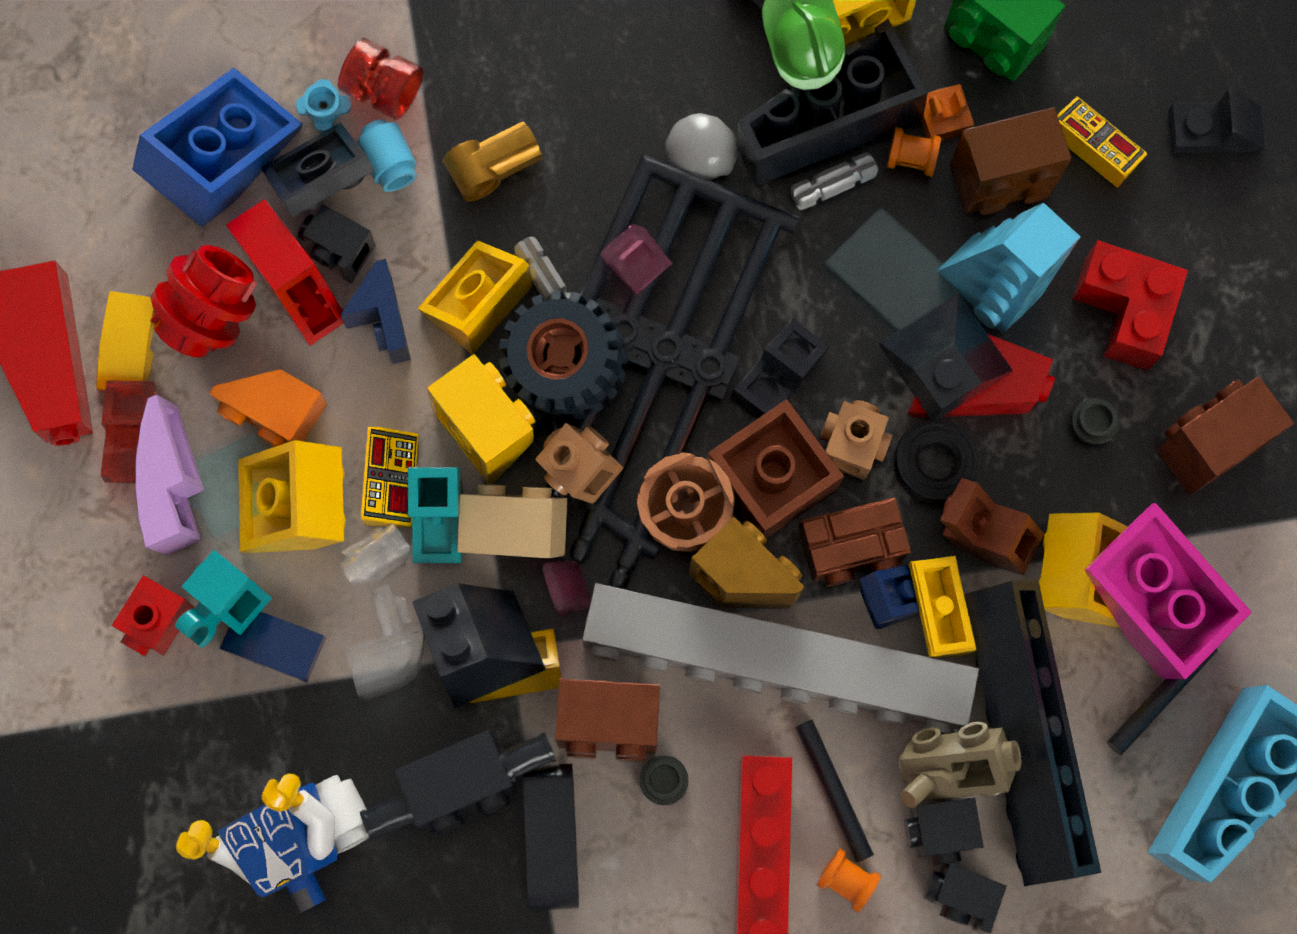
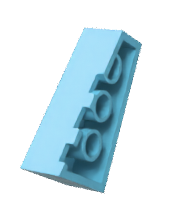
M1268 685L1243 688L1147 853L1187 880L1211 883L1255 838L1254 833L1269 818H1274L1287 805L1285 801L1297 790V705Z

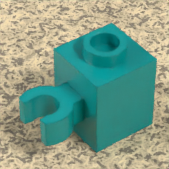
M213 550L181 586L200 603L194 609H190L182 614L177 620L175 627L200 648H203L214 637L216 626L221 620L241 635L270 602L272 597L217 551Z

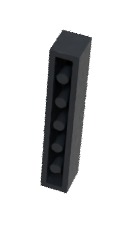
M1008 581L966 593L964 597L976 645L975 663L976 668L979 669L978 674L981 677L985 695L987 720L991 725V729L1003 728L1007 741H1016L1021 752V768L1019 771H1016L1009 792H1005L1007 801L1006 814L1012 825L1017 849L1016 862L1022 873L1024 887L1102 873L1039 581Z

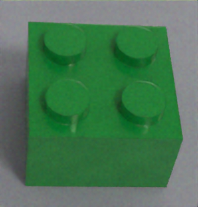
M953 0L944 28L948 30L950 37L955 43L964 48L969 47L982 57L985 65L993 73L1000 76L1005 75L1014 82L1047 45L1066 5L1059 0Z

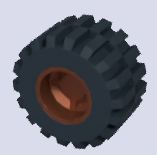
M562 291L551 292V300L548 301L541 294L531 298L535 306L527 310L522 304L515 311L520 317L518 321L514 323L508 320L504 327V330L510 335L509 339H500L499 350L505 355V358L499 359L501 370L508 376L505 380L528 406H531L537 413L545 417L547 414H551L556 420L566 421V416L570 414L576 420L586 418L584 410L589 408L597 413L604 408L600 401L605 396L613 400L618 393L613 387L615 382L623 383L626 375L622 369V364H627V353L622 347L625 343L620 332L608 314L604 313L602 308L592 299L587 302L582 294L572 292L570 298H566Z

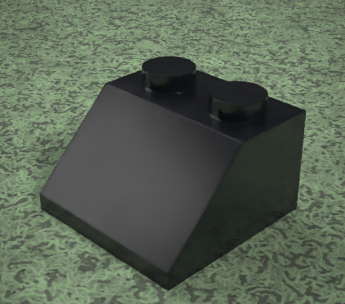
M456 583L412 601L438 673L454 708L546 670L514 591Z

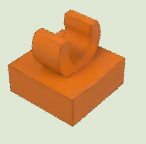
M961 84L928 92L924 116L921 121L928 139H931L934 135L940 136L941 140L962 135L964 129L974 127L975 124Z

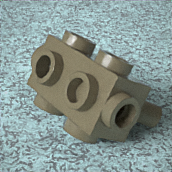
M984 722L969 723L963 726L958 733L942 735L936 727L921 729L909 739L904 752L899 756L900 776L905 783L908 782L909 784L900 793V798L906 806L915 808L923 800L934 799L935 801L943 802L955 797L973 795L992 797L1003 792H1009L1015 773L1021 768L1019 745L1016 741H1007L1003 728L988 729L987 724Z

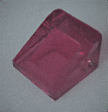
M635 224L630 226L600 253L604 261L636 294L672 264L644 227Z
M549 562L543 564V575L557 615L562 617L590 607L591 598L581 568L577 562Z

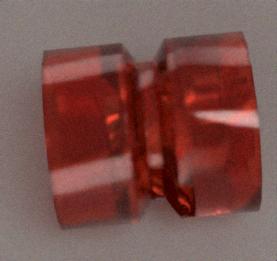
M363 37L357 41L348 53L341 67L337 86L339 91L360 102H366L371 99L373 109L394 120H399L414 102L423 80L424 71L423 67L400 55L391 59L389 49Z

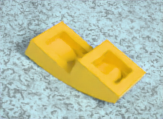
M109 291L98 356L96 388L99 391L145 397L154 352L150 348L154 333V323L150 322V319L155 310L152 307L150 297Z

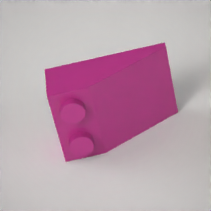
M1156 503L1151 504L1084 569L1129 643L1161 679L1186 680L1252 613Z

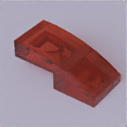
M106 381L101 422L106 434L100 475L105 483H136V454L140 426L147 399L156 395V384L154 381Z

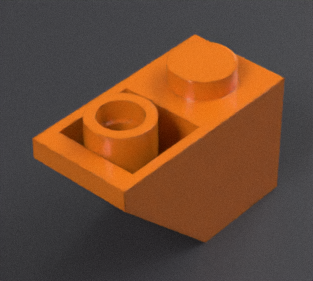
M281 369L214 385L209 392L210 396L219 406L216 412L220 416L241 427L244 421L259 429L256 436L272 447L294 440L304 441L327 406L321 392Z

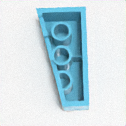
M1042 203L1020 213L1014 220L1011 218L1004 220L997 228L993 225L982 234L980 232L974 234L936 272L974 307L973 310L976 317L984 325L991 329L996 327L1004 334L1042 296L1080 239V236L1046 204Z

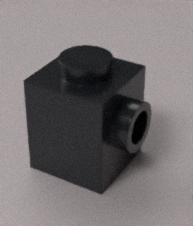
M975 797L919 805L915 808H910L911 818L904 819L908 847L916 848L918 858L931 856L933 866L961 862V851L984 848Z

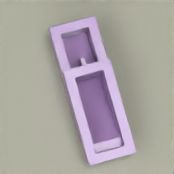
M154 395L147 399L140 426L136 454L135 488L138 517L145 548L168 556L201 541L188 497L204 491V487L178 406L158 395Z

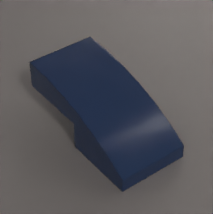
M260 612L241 635L229 627L219 649L307 683L326 637L291 622Z

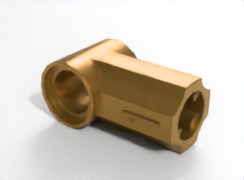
M522 121L481 143L478 140H470L457 145L446 153L443 157V163L466 202H472L492 193L500 185L502 179L542 160V153L529 126Z

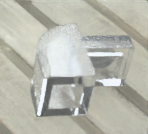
M390 585L371 590L383 637L345 648L357 695L363 700L387 694L406 686L417 676L426 659L428 644L422 627L419 626L405 630L404 625L412 623L405 595L396 597L395 591Z

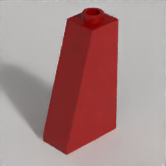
M56 260L0 271V365L33 432L46 443L50 442L54 446H65L80 441L79 436L93 433L68 274Z

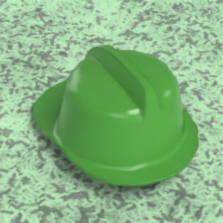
M833 0L764 1L762 8L763 27L780 77L789 85L803 90L817 89L832 81L840 71L845 57L844 36Z

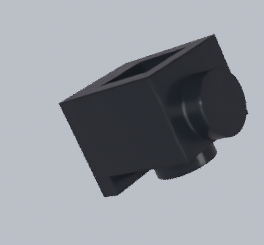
M324 204L320 206L315 215L310 214L306 217L298 232V238L307 243L309 250H311L309 255L315 261L329 269H333L335 265H338L344 280L351 284L376 246L369 229Z
M949 863L942 865L940 872L932 871L923 898L930 900V903L942 907L939 916L968 926L970 918L976 920L973 927L974 931L991 934L1007 885Z

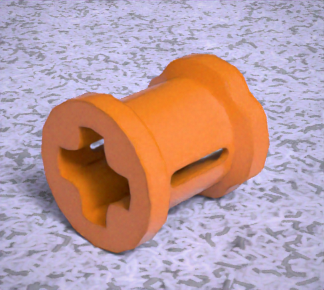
M896 127L889 151L887 167L894 169L896 165L915 168L924 170L926 176L932 177L938 158L941 137L934 135L931 139L913 136L904 134L902 128Z
M838 848L823 870L816 886L820 889L830 888L851 902V909L859 913L873 894L882 875L876 871L871 874L845 858L846 852Z

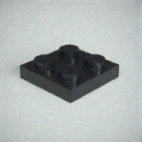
M341 122L261 167L269 183L292 217L299 213L315 210L327 197L341 189L346 190L357 186L366 175L375 171L367 155Z

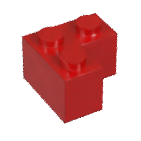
M1097 240L1085 258L1072 300L1116 314L1104 357L1149 371L1163 355L1188 270Z

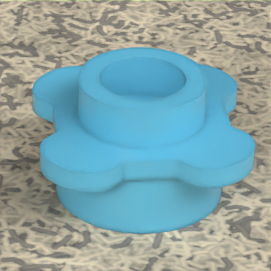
M321 79L311 85L305 91L304 96L297 100L296 109L300 115L308 116L314 122L317 131L324 132L333 127V122L340 115H346L350 112L351 102L347 96L339 95L331 81ZM325 102L328 106L326 109H321L319 107L320 104Z

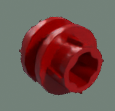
M203 245L200 246L198 251L192 249L189 256L181 255L174 257L166 270L168 281L158 283L150 296L152 307L155 310L150 319V322L154 323V331L169 347L190 357H205L210 350L215 352L217 348L233 346L241 332L238 323L249 320L256 308L252 291L257 281L254 280L252 271L237 256L217 246Z

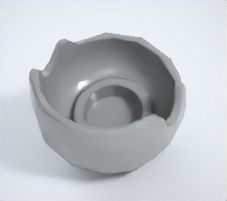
M703 113L689 115L678 121L673 126L665 143L668 164L709 181L719 176H728L733 170L739 154L736 137L726 124L718 117Z

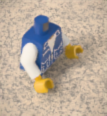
M287 774L282 777L280 783L275 779L269 780L262 793V801L265 805L218 830L219 836L216 838L212 837L213 830L208 822L200 820L192 823L188 832L181 833L176 844V850L181 856L192 860L199 859L204 855L205 851L208 852L207 857L210 860L235 872L249 883L260 897L264 898L287 887L298 913H301L326 900L314 872L337 860L338 854L334 845L335 816L328 808L321 804L314 782L300 787V779L294 774Z

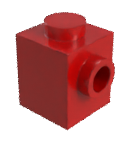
M143 575L111 626L125 633L120 643L146 657L149 650L152 649L164 656L179 632L175 627L177 620L186 611L193 609L194 605Z

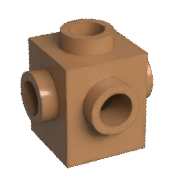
M859 400L853 401V404L844 401L838 415L829 412L819 438L828 442L825 451L840 472L862 480L866 479L874 459L884 460L892 438V434L884 432L889 417L879 414L880 409L875 405Z
M565 423L562 428L555 430L548 436L544 443L543 451L535 459L547 471L544 479L552 488L562 495L566 496L569 493L572 497L591 504L598 499L623 469L605 450L609 442L588 425L582 430Z

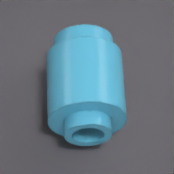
M380 119L363 127L361 130L362 135L357 139V144L367 155L375 170L370 173L374 182L381 184L385 192L396 191L411 184L417 178L415 172L417 163L399 125L395 122L387 123L386 120Z

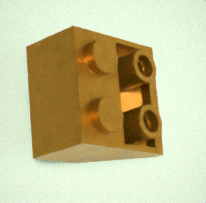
M735 517L719 530L691 559L689 575L722 608H791L797 602L805 587L799 581L802 578L799 569L785 556H781L777 560L764 547L767 543L765 536L749 521L742 525Z

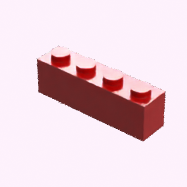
M742 755L739 760L734 934H788L793 757Z

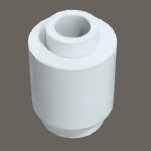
M335 775L315 785L321 804L328 808L335 816L334 845L337 852L347 851L369 839L360 816V811L367 809L352 779L341 782L339 776Z

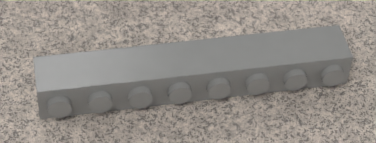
M595 583L582 639L584 647L592 648L590 655L599 659L618 662L620 655L639 659L638 666L644 669L666 672L667 665L686 669L685 677L693 680L714 683L715 676L734 680L733 688L761 694L762 687L782 691L780 698L790 702L809 704L811 697L829 701L828 709L835 712L857 715L858 708L877 712L876 720L905 726L906 719L925 723L924 728H938L941 735L954 733V730L959 731L963 726L969 724L979 669L597 583Z

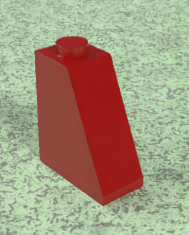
M265 199L226 224V227L244 255L309 346L344 324L341 318L343 310L318 268Z
M988 334L1012 368V373L943 417L1028 414L1038 401L1045 403L1050 394L1055 377L1048 375L1053 359ZM914 396L907 415L915 418L928 417Z

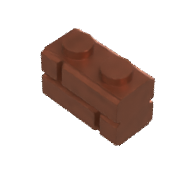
M895 497L801 521L798 527L812 580L817 582L825 579L827 587L853 581L855 579L853 572L872 568V572L899 567L901 566L900 560L906 559L910 554V546L902 525V518Z

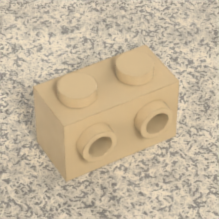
M477 484V493L460 494L457 552L537 558L564 556L567 498L551 497L552 488L523 487L522 495L506 494V485Z

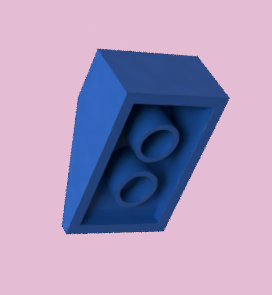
M232 68L139 135L132 170L198 225L203 227L238 199L261 174V167L270 163L301 130L303 123L237 69Z

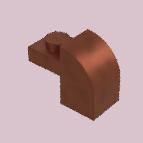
M964 478L960 479L954 493L950 494L947 498L943 515L940 519L946 526L942 535L955 546L989 564L1023 576L1044 536V533L1028 514L995 504L977 482Z

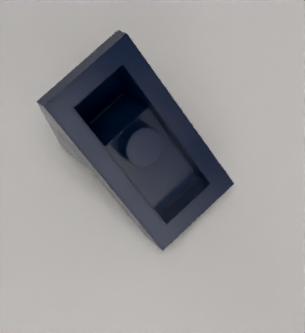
M386 259L378 260L342 311L341 318L346 328H354L381 321L380 323L373 324L379 352L388 350L392 363L396 364L411 360L389 266Z
M909 564L875 571L860 578L862 584L860 593L876 629H883L920 615Z

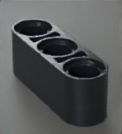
M546 764L523 774L529 911L579 909L573 764Z

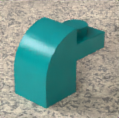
M460 467L408 468V517H412L413 563H462V553L457 552L460 494H463Z

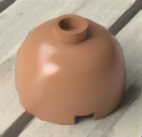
M680 453L663 458L648 470L644 477L645 481L640 488V494L638 493L637 506L643 526L655 541L671 550L690 553L700 550L733 518L735 498L730 479L717 463L710 459L708 461L703 457H695L694 454Z

